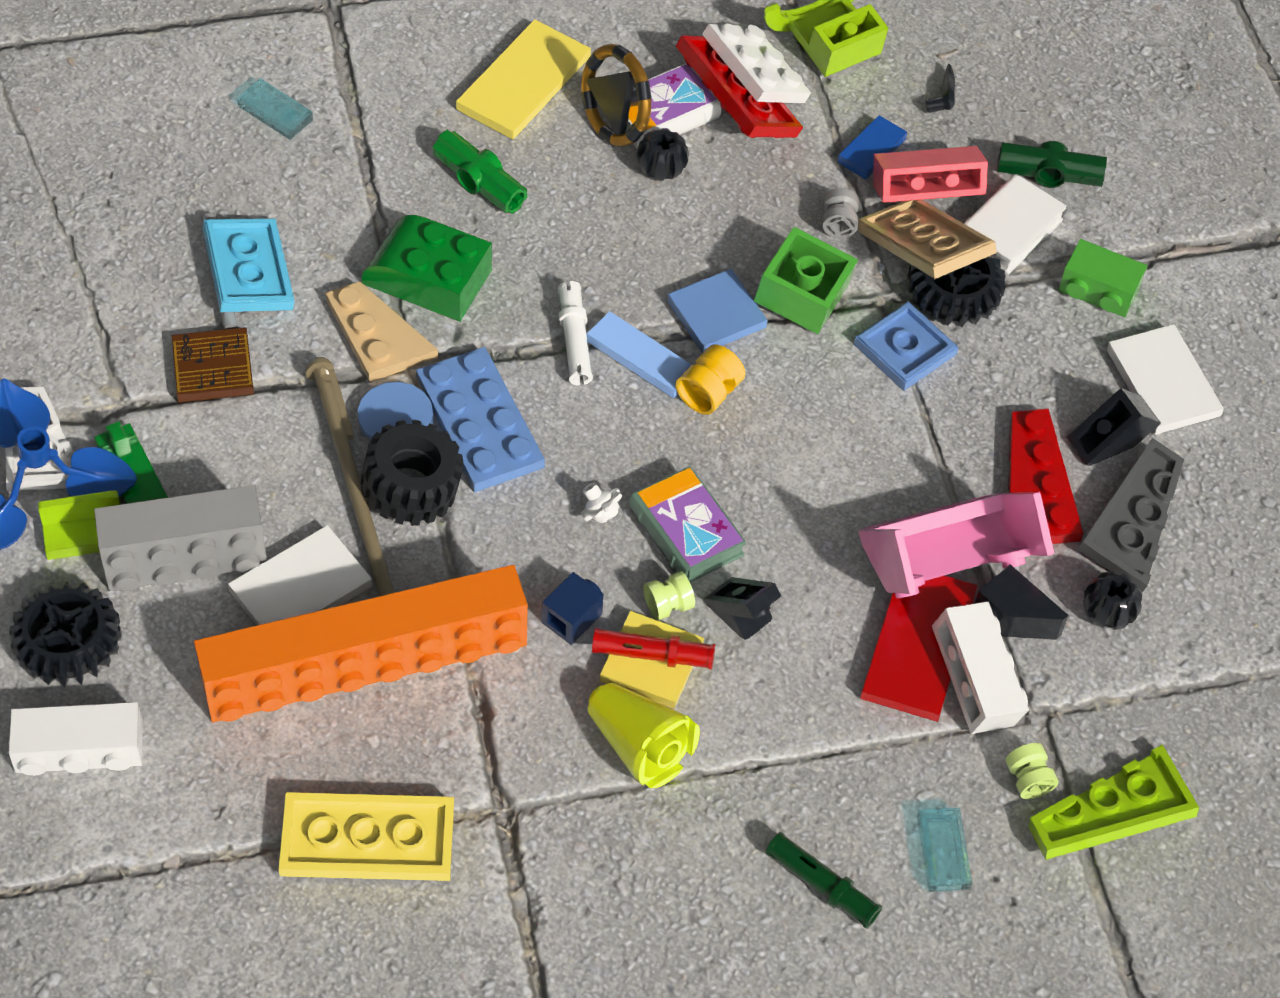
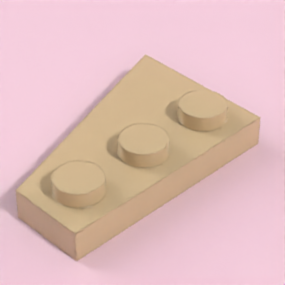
M360 281L326 293V302L369 383L438 358V349Z

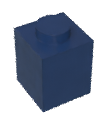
M572 572L542 602L541 623L572 645L602 615L604 594L593 581L589 579L584 580L575 572Z

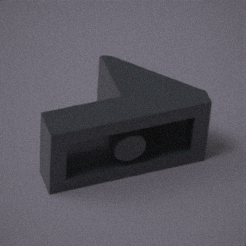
M731 577L706 596L704 601L742 639L747 640L771 622L770 605L779 599L781 594L775 583Z

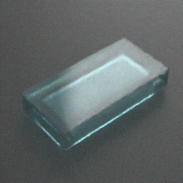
M261 78L237 98L238 107L289 140L313 121V112Z
M960 808L919 810L917 820L928 891L970 890L972 878Z

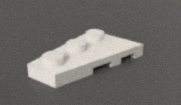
M44 386L20 387L35 394L47 405L50 412V424L46 432L50 439V449L57 450L60 459L65 465L71 467V457L74 452L63 434L60 421ZM17 444L5 448L7 491H12L18 468ZM49 460L46 465L40 468L33 469L27 467L19 491L65 489L66 480L69 475L62 473L52 460Z

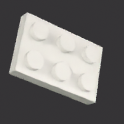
M728 23L724 25H707L702 35L757 102H806L811 92L802 82V77L784 61L783 54L775 49L765 38L766 35L763 30L754 25L739 26Z

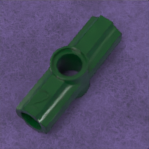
M1047 141L1039 145V147L1001 142L997 171L1035 177L1038 184L1047 188L1059 187L1065 182L1102 187L1107 157L1069 152L1066 145L1057 141Z

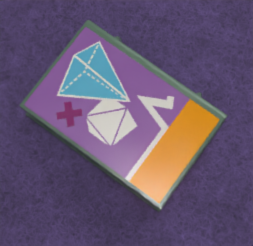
M691 466L644 487L631 495L629 505L638 517L639 523L643 524L670 562L671 568L675 569L676 572H684L690 583L744 556L742 547L746 545L745 539Z

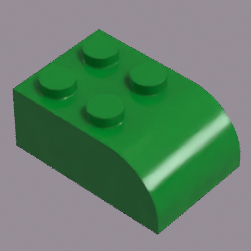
M405 215L396 221L364 270L362 284L461 322L492 271V242L422 216Z

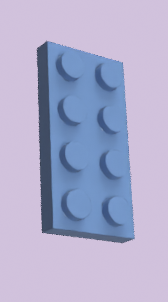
M486 347L416 370V379L422 391L425 392L432 402L433 413L442 430L450 435V442L456 441L460 447L458 453L463 456V472L474 493L545 468V459Z

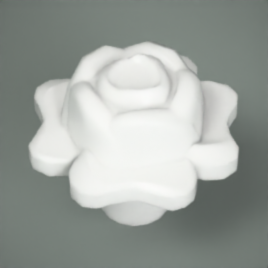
M591 483L583 489V493L588 498L586 508L581 511L584 521L594 519L596 522L605 523L608 519L615 517L620 508L617 501L622 497L618 488L610 491L600 490L596 483Z

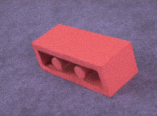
M977 146L874 154L873 187L883 203L984 195L987 189L988 161Z

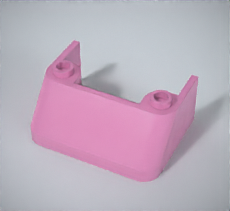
M1040 492L984 495L858 530L862 547L886 592L895 593L896 598L918 594V586L925 584L926 580L987 563L1000 562L1002 563V568L1005 569L1010 564L1013 567L1025 564L1024 557L1049 556L1055 554Z

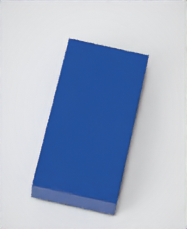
M879 115L839 154L838 163L866 180L873 173L874 154L894 152L906 140L907 131Z

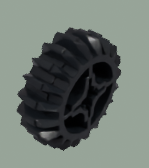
M993 255L936 279L912 265L909 267L907 276L909 278L907 285L908 293L912 294L913 304L920 305L922 314L932 313L933 322L938 318H943L947 326L952 321H958L960 326L963 327L967 320L976 325L981 317L988 319L992 311L999 307L1006 288L1005 270L1001 269L1000 259L992 258ZM956 278H958V283H957V285H955V279H956Z
M66 581L63 589H56L50 583L49 592L42 594L35 590L33 595L35 601L22 600V612H14V625L10 626L9 631L12 640L11 649L17 657L19 666L23 670L28 669L29 675L33 679L42 676L43 681L49 686L56 678H59L60 684L65 687L69 678H75L82 685L84 674L90 673L97 677L99 673L98 665L109 667L111 662L110 655L118 654V641L122 637L121 627L119 626L121 623L118 612L114 610L113 603L109 597L103 598L98 588L89 592L88 586L83 582L76 589H73L72 584ZM48 622L47 626L39 631ZM96 629V632L90 639V641L83 645L84 641L90 636H92L91 632Z

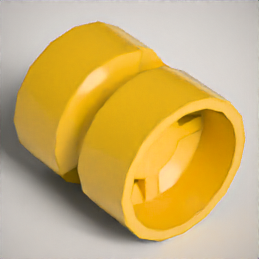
M718 344L710 345L695 360L696 364H692L676 380L675 386L680 398L688 407L703 415L713 413L726 399L727 394H730L744 380L746 374L740 359L732 351Z

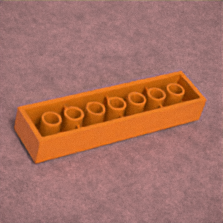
M509 565L194 640L201 681L212 723L221 720L225 722L235 721L243 715L258 711L271 712L280 709L283 705L299 701L312 702L322 698L324 695L340 691L353 692L359 690L364 685L381 681L394 682L405 675L413 673H430L439 670L442 666L458 662L471 663L483 656L499 652L502 654L512 653L520 647L527 646L528 604L515 565Z

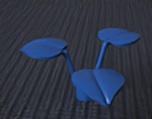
M5 378L0 381V447L9 448L17 444L19 461L17 462L18 468L9 499L6 501L0 494V550L18 541L26 529L27 516L25 512L13 505L17 500L23 475L27 467L33 469L40 468L46 465L49 460H52L62 473L69 475L66 480V491L70 497L113 490L117 491L120 497L131 489L137 481L134 471L125 461L101 448L85 447L78 449L71 457V467L65 465L58 456V451L50 449V439L46 432L50 424V412L47 405L35 394L16 386Z

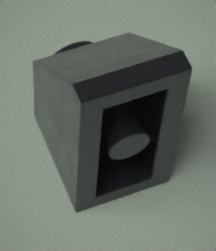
M1120 388L1066 438L1087 466H1092L1134 448L1156 429L1161 422L1141 395Z
M1011 564L978 590L974 603L989 602L993 615L999 620L1001 637L1056 640L1062 635L1069 616Z

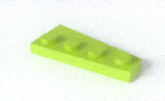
M1162 744L1151 750L1150 755L1139 762L1135 759L1122 766L1121 772L1106 780L1102 777L1091 783L1089 789L1078 796L1072 794L1030 817L1028 828L1045 860L1197 817L1199 806Z

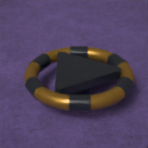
M606 44L597 48L586 61L583 70L581 95L584 110L591 126L600 138L614 146H628L639 140L649 123L652 103L649 81L639 60L625 47L617 44ZM608 57L616 58L630 70L628 72L595 77L598 68ZM597 102L601 107L603 113L605 114L612 129L609 126H607L601 118L597 108ZM638 106L636 121L626 132L630 107Z

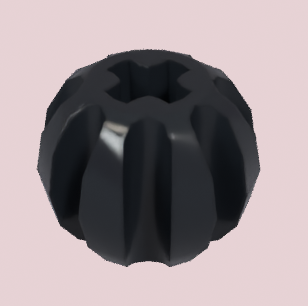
M662 128L661 130H652L644 135L643 140L639 142L636 157L640 169L648 177H654L657 181H664V179H674L682 173V170L686 168L688 163L689 151L685 139L679 133L671 132L669 128Z
M1113 571L1101 573L1098 578H1093L1084 590L1085 599L1083 600V607L1086 615L1094 618V624L1101 628L1108 626L1113 630L1123 629L1128 623H1133L1141 612V590L1137 584L1131 582V577L1124 573L1121 575L1114 574Z

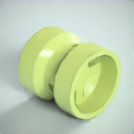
M682 571L669 575L668 579L663 583L654 580L643 585L645 601L654 620L659 621L669 617L672 610L685 612L695 607V597L691 584Z
M1030 743L1016 748L1005 759L1010 773L1016 775L1018 779L1016 787L1022 799H1035L1046 795L1054 790L1059 783L1054 770L1046 764L1048 756L1043 745L1040 743Z

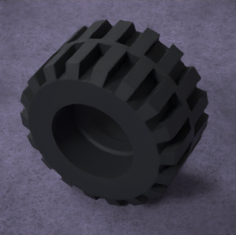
M405 420L396 421L395 427L388 424L382 427L381 433L376 432L372 437L371 443L368 444L360 483L363 485L362 494L364 498H369L368 505L373 510L380 509L379 515L387 519L390 516L395 518L394 523L403 525V521H409L411 526H419L421 520L429 524L435 521L436 515L443 517L447 513L448 507H452L463 471V456L458 453L460 447L456 441H449L450 435L447 432H438L436 430L437 426L431 423L428 426L421 425L419 420H412V424H406ZM398 469H415L422 472L426 477L407 476Z

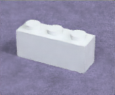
M989 602L946 608L932 625L970 733L975 734L1014 727L1029 711L1027 706L1028 700L1026 692L1019 685L1014 671L1012 655L1006 650L1000 634L999 620L993 615Z
M138 702L11 709L9 755L15 773L34 776L41 775L45 771L65 770L70 773H81L88 769L96 768L121 771L131 766H142L143 721Z

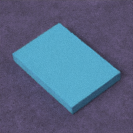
M204 219L202 229L220 312L293 310L295 301L276 219Z

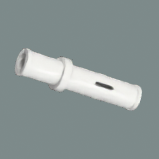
M570 281L571 289L567 290V284L563 282L558 286L561 305L559 320L564 329L569 381L573 385H580V376L582 375L585 385L593 380V374L591 372L585 327L588 320L586 309L583 308L581 285L576 281Z

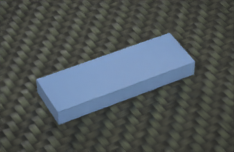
M610 311L587 333L588 343L673 399L678 395L675 386L676 380L692 364Z

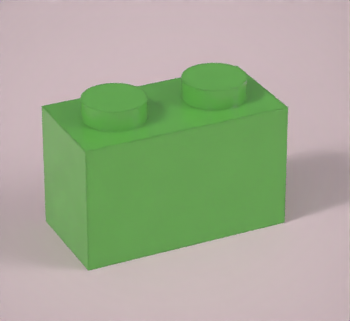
M1080 239L1065 267L1058 291L1126 318L1141 287L1148 265Z

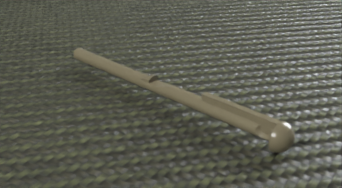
M315 357L306 366V376L311 380H315L378 594L379 596L392 594L395 592L369 510L368 498H364L362 494L359 473L349 440H353L354 433L334 366L325 357Z

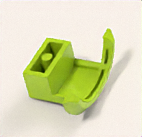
M818 0L809 5L790 10H781L778 3L772 2L764 10L766 24L775 31H791L824 77L881 54L889 29L871 4L856 9L851 3L854 0Z

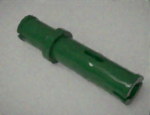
M779 832L769 843L765 854L771 856L799 879L828 899L827 904L833 909L841 908L866 929L877 919L883 906L875 903L853 886L854 881L849 877H840L814 856L787 838L782 832Z

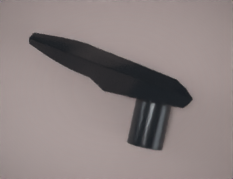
M950 64L946 67L943 85L940 89L942 96L925 100L928 113L951 110L955 105V76Z

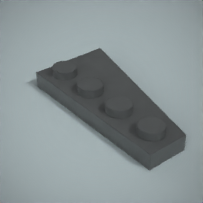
M1153 438L1147 444L1077 548L1109 571H1113L1114 574L1121 575L1124 573L1130 576L1131 582L1137 584L1142 593L1149 584L1150 570L1157 556L1158 543L1167 521L1169 504L1173 499L1184 462L1182 457Z

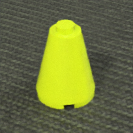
M608 683L597 687L589 697V716L635 780L643 786L645 784L649 788H658L665 785L684 768L679 762L685 753L693 755L699 741L700 730L699 726L689 716L615 683Z

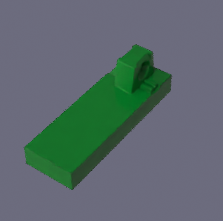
M120 421L105 426V433L94 436L97 448L107 450L121 458L131 467L137 477L136 484L121 496L125 504L168 498L130 423L121 426Z

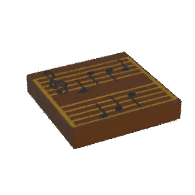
M247 327L172 335L178 403L254 395Z

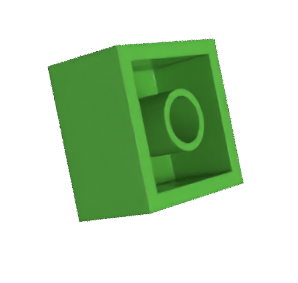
M793 227L763 273L754 302L819 334L847 289L858 259Z

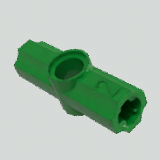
M448 129L438 136L436 143L432 146L433 155L456 173L459 183L467 192L473 195L480 192L504 213L514 214L521 208L527 198V189L503 170L500 160L492 151L484 149L480 152L455 131L450 132Z

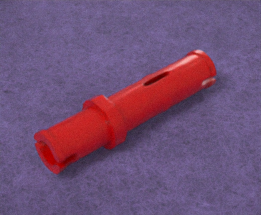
M595 628L592 653L666 662L667 667L676 668V665L680 664L712 670L716 644L710 645L683 641L677 635H672L671 639ZM625 643L641 645L643 648L629 647Z

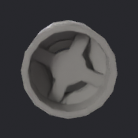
M835 188L824 195L823 209L825 214L823 215V230L829 236L845 238L855 234L858 230L857 211L859 197L854 191L847 188Z

